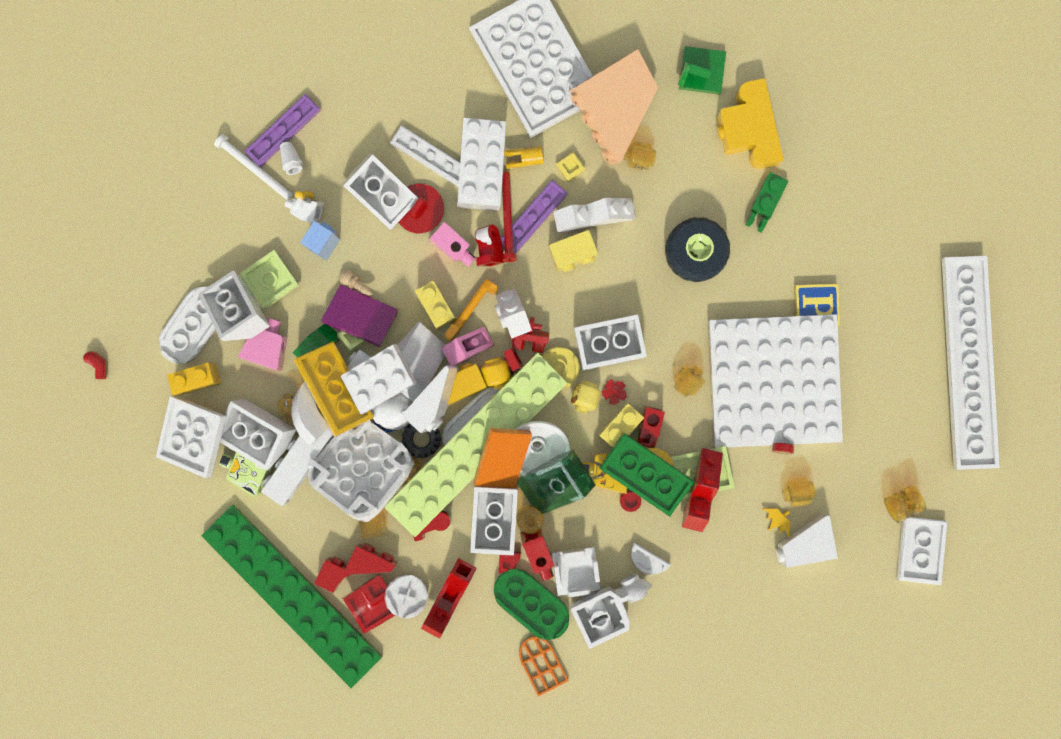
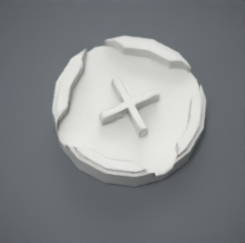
M404 574L395 577L389 582L385 590L384 599L387 608L392 614L400 618H412L424 610L428 600L426 585L421 579L413 575Z

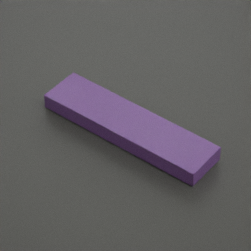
M304 94L255 140L245 152L261 168L280 150V144L292 139L321 111L320 108Z
M551 180L512 225L513 253L516 254L568 195L555 181ZM503 235V236L501 237V241H502V248L505 250L504 235Z

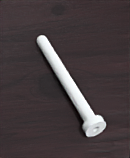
M221 134L216 139L214 145L218 149H225L286 200L293 198L289 190L229 143V138L226 135Z

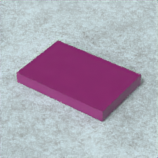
M340 284L321 320L324 324L381 347L398 314V309Z

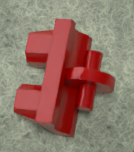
M530 317L529 324L532 331L512 338V348L523 350L525 340L533 341L532 351L543 353L545 345L548 344L550 332L541 331L542 324L534 323L535 317Z

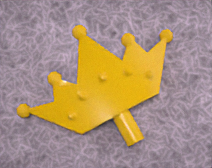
M763 508V511L769 513L766 519H772L768 530L780 527L779 533L785 530L788 537H791V522L786 518L790 512L786 510L782 514L778 508Z

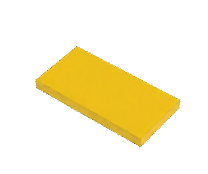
M334 341L294 359V363L334 437L374 418L371 410L360 414L343 382L341 375L348 372L349 369Z

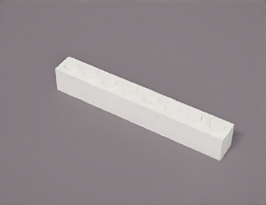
M360 349L358 352H353L348 360L350 363L348 365L349 371L370 359L371 356ZM317 406V409H318L319 413H320L321 416L323 417V415H322V413H321L319 407ZM330 428L310 446L301 436H299L297 441L294 439L287 448L288 454L285 458L281 457L276 463L274 474L269 475L263 482L264 488L261 492L279 505H287L307 477L310 460L313 459L315 461L333 439L334 435Z

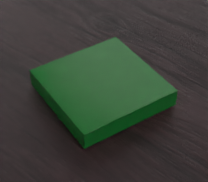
M685 46L681 73L685 62L711 70L712 72L709 79L688 73L684 86H679V89L720 95L726 51Z

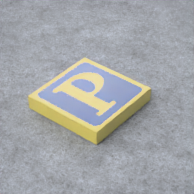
M838 284L794 286L795 316L837 315L838 326H840Z

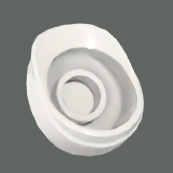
M399 393L373 408V419L376 423L389 430L403 429L409 425V422L402 414L412 404V401L404 394Z

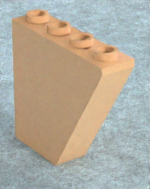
M638 49L569 90L573 104L578 106L582 113L581 118L583 122L589 126L594 142L599 144L603 151L602 156L604 160L610 165L618 164L622 161L658 89Z

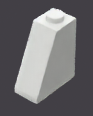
M819 514L792 533L791 537H787L779 542V550H776L778 562L788 568L838 559L830 516Z

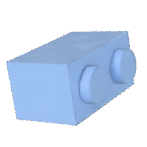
M313 221L300 243L327 261L340 239L336 236L337 232L323 221L321 224Z

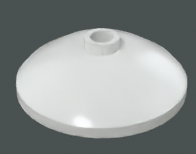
M532 421L515 429L530 430L532 433L520 475L529 478H545L557 473L564 467L569 458L570 445L566 434L558 426L545 421Z

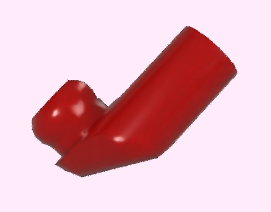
M89 351L85 353L83 360L95 368V379H106V360L97 352Z

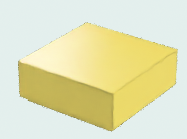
M574 152L556 163V166L567 182L585 171V167Z

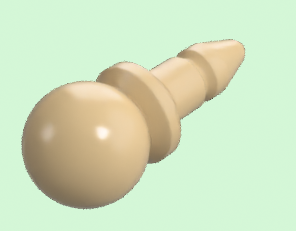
M344 270L340 273L339 281L342 285L349 286L352 290L356 288L363 294L372 295L369 287L360 282V277L356 276L353 271Z

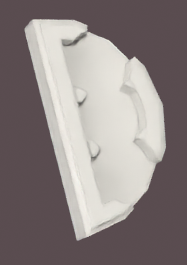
M633 542L631 558L641 572L649 575L659 574L666 571L671 565Z

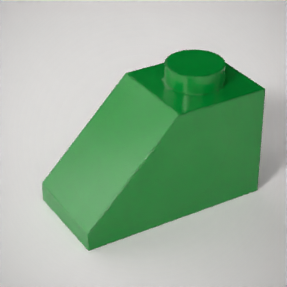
M323 324L308 335L292 353L299 357L333 341L336 344L339 341L337 338L338 333L329 325Z

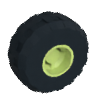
M689 218L678 224L669 234L665 247L666 261L672 271L681 279L693 282L709 280L723 270L729 259L730 241L727 233L718 223L708 218Z

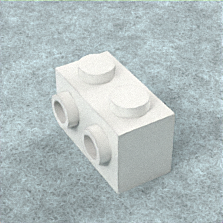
M516 289L506 290L495 296L498 304L494 306L502 327L508 328L511 338L532 331Z

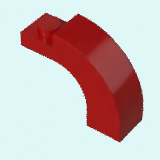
M460 558L457 559L421 627L422 630L439 639L441 638L477 569L475 566Z

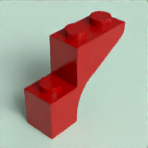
M706 448L701 449L694 476L695 482L692 485L688 502L684 508L683 528L703 532L708 524L711 503L719 490L723 453Z
M368 543L358 544L347 565L344 564V560L338 557L327 558L314 584L334 593L342 580L349 575L391 572L398 562L394 560L395 557L386 552L380 554L374 551L375 547Z

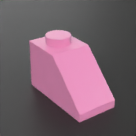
M482 327L454 339L441 349L449 364L457 365L492 347L494 344L485 327Z

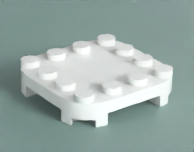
M369 420L337 437H333L316 460H310L308 464L309 484L350 517L368 522L382 511L407 479L414 465V460L402 443H399Z

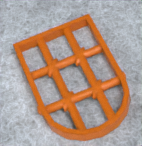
M532 636L528 637L521 644L519 657L521 665L524 667L537 695L540 696L569 680L554 652V648L548 640L541 639L549 646L544 650L538 641L540 638ZM534 639L540 651L535 655L531 654L526 644ZM523 646L529 655V658L525 660L522 659L521 655ZM550 650L557 661V664L554 666L550 665L545 655ZM540 655L548 667L544 671L539 670L534 660ZM529 661L533 663L538 673L532 677L525 665ZM557 667H560L565 677L561 682L558 681L553 671ZM547 672L551 673L556 683L549 688L542 676ZM536 678L541 679L545 690L539 692L533 680Z

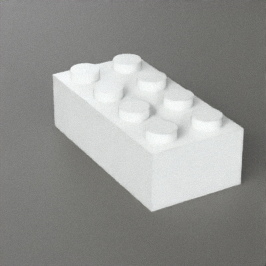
M463 118L458 208L499 211L506 131L505 121Z

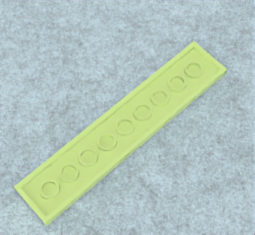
M536 353L389 500L384 508L416 537L475 477L489 429H516L530 422L567 382L539 353Z

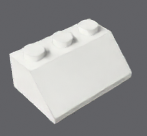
M234 270L198 293L222 341L252 339L270 327L254 295L241 276Z
M244 398L230 401L225 413L226 420L220 443L263 469L269 470L288 448L296 429Z

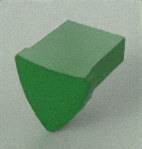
M685 62L678 85L684 86L688 73L709 79L712 71Z

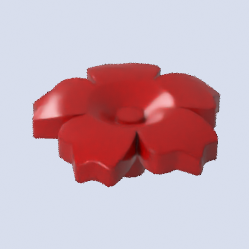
M611 379L607 381L606 389L601 391L602 396L606 400L609 399V404L612 405L619 403V399L624 401L627 398L626 391L623 390L626 385L623 381H616L614 383Z

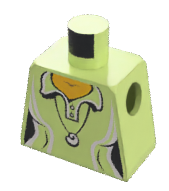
M237 452L235 457L223 454L219 463L220 466L229 469L226 476L228 481L254 497L261 495V491L264 488L262 484L272 469L271 467L269 470H265Z

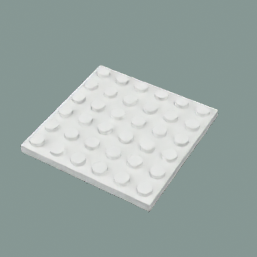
M837 315L708 320L713 441L715 448L722 446H767L774 443L812 444L843 442Z

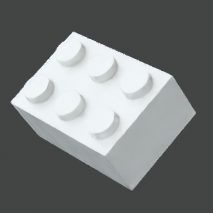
M638 315L574 328L582 371L647 357Z
M474 487L470 553L514 555L518 488Z

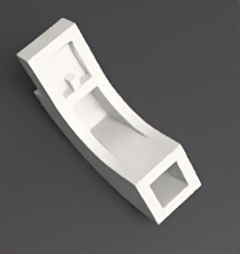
M304 381L295 393L291 413L297 432L310 446L328 430L329 426L319 413L316 402Z

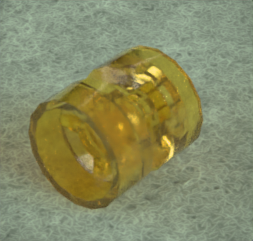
M913 485L900 490V494L894 493L884 498V504L888 513L897 523L910 518V514L916 515L926 510V503L921 493Z

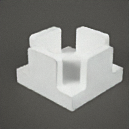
M594 546L552 552L558 596L569 595V597L589 595L590 591L600 590L598 563Z

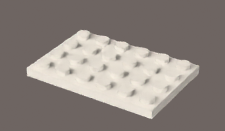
M518 0L469 27L473 38L530 138L580 111L578 106L573 104L569 90L593 75L550 0Z

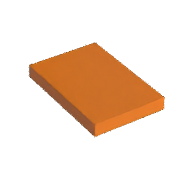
M489 429L473 482L475 487H516L532 438L530 430Z

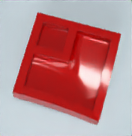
M380 574L342 598L364 634L395 616L386 606L384 598L387 585Z

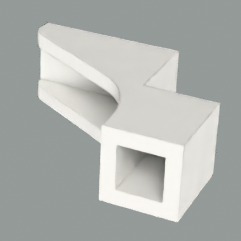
M603 198L587 205H570L554 211L557 232H574L587 227L636 219L632 198Z

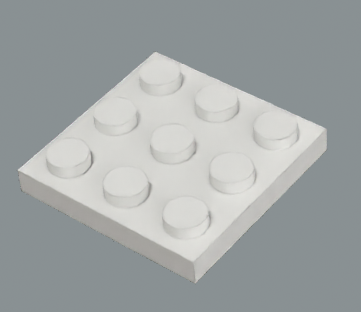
M170 396L156 457L201 477L211 478L226 416L178 396Z

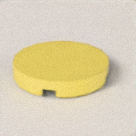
M554 347L542 354L544 360L567 382L563 388L569 387L575 382L579 375L580 365L578 358L572 351L565 347Z

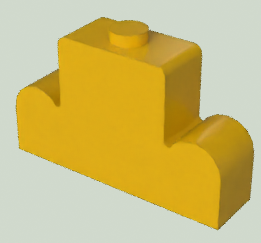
M763 78L746 82L736 93L735 101L737 106L723 108L717 116L719 125L717 127L719 140L722 139L724 151L727 155L751 150L749 162L756 169L777 166L784 159L766 80Z

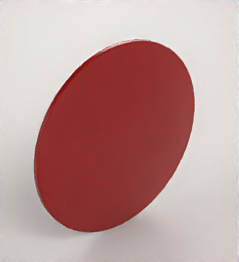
M426 184L408 186L407 188L418 199L398 223L411 233L422 234L433 230L440 223L444 214V202L441 195L436 189Z

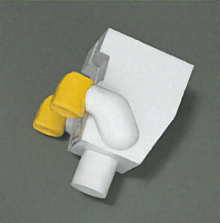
M296 191L295 198L297 199H287L285 207L290 208V213L300 220L313 223V221L319 223L324 202L312 201L314 193L310 191Z

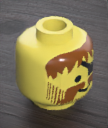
M582 381V383L575 385L570 402L576 406V411L587 414L588 411L596 410L601 391L598 389V385L589 381Z

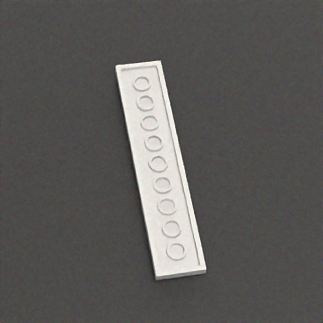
M987 256L942 258L953 468L955 470L1000 468Z

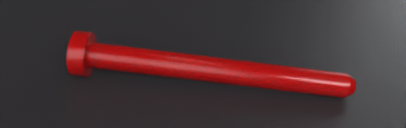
M503 171L502 198L505 254H502V261L515 262L517 261V254L513 253L510 173Z

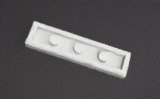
M401 125L390 141V144L458 187L460 162Z

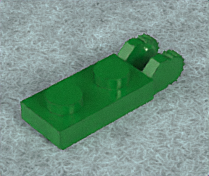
M772 172L768 173L750 209L751 213L746 221V226L750 227L755 220L756 214L763 218L757 227V231L762 233L789 182L788 180Z

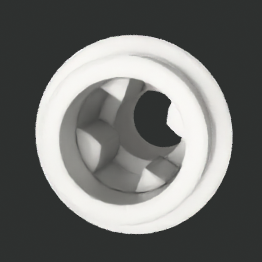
M284 142L280 144L283 170L288 175L300 173L303 170V162L292 143Z

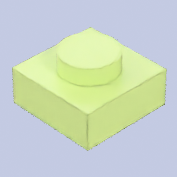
M343 331L337 334V338L350 353L366 343V341Z

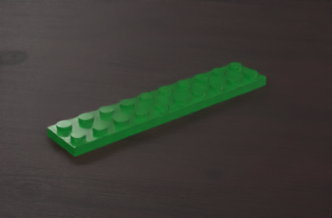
M235 505L230 506L201 535L350 688L383 657Z

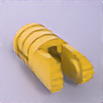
M542 146L504 150L505 156L521 155L522 161L506 163V169L538 164L544 165Z

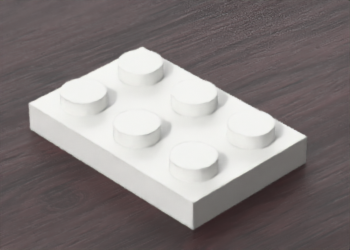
M397 344L391 345L341 375L360 414L370 411L417 383Z

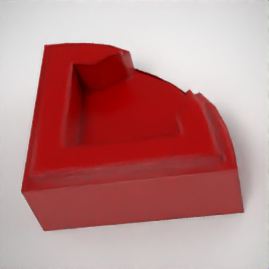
M514 552V555H500L499 573L513 569L520 560L521 552Z

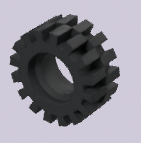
M409 423L402 433L401 442L415 458H426L434 454L439 448L441 433L438 428L435 431H427L430 438L429 443L425 447H418L413 441L414 434L418 430Z

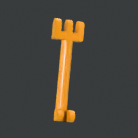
M487 279L484 280L457 320L445 333L447 341L451 342L455 339L461 327L486 292L492 295L497 293V285Z

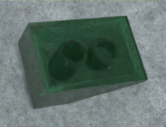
M574 449L554 457L519 477L517 484L538 516L584 499L596 486Z

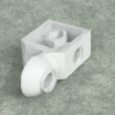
M634 574L623 579L620 582L622 587L618 589L607 586L570 604V609L589 649L629 631L630 620L623 602L628 600L629 603L645 597L647 591L652 587L650 582L639 578L638 574Z

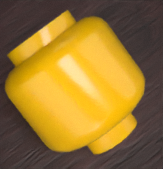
M501 357L484 361L485 364L481 367V372L486 386H493L494 390L502 388L511 379L507 361L501 360Z

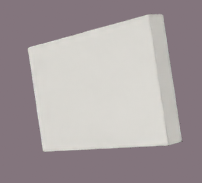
M902 516L897 580L934 585L942 584L948 521Z

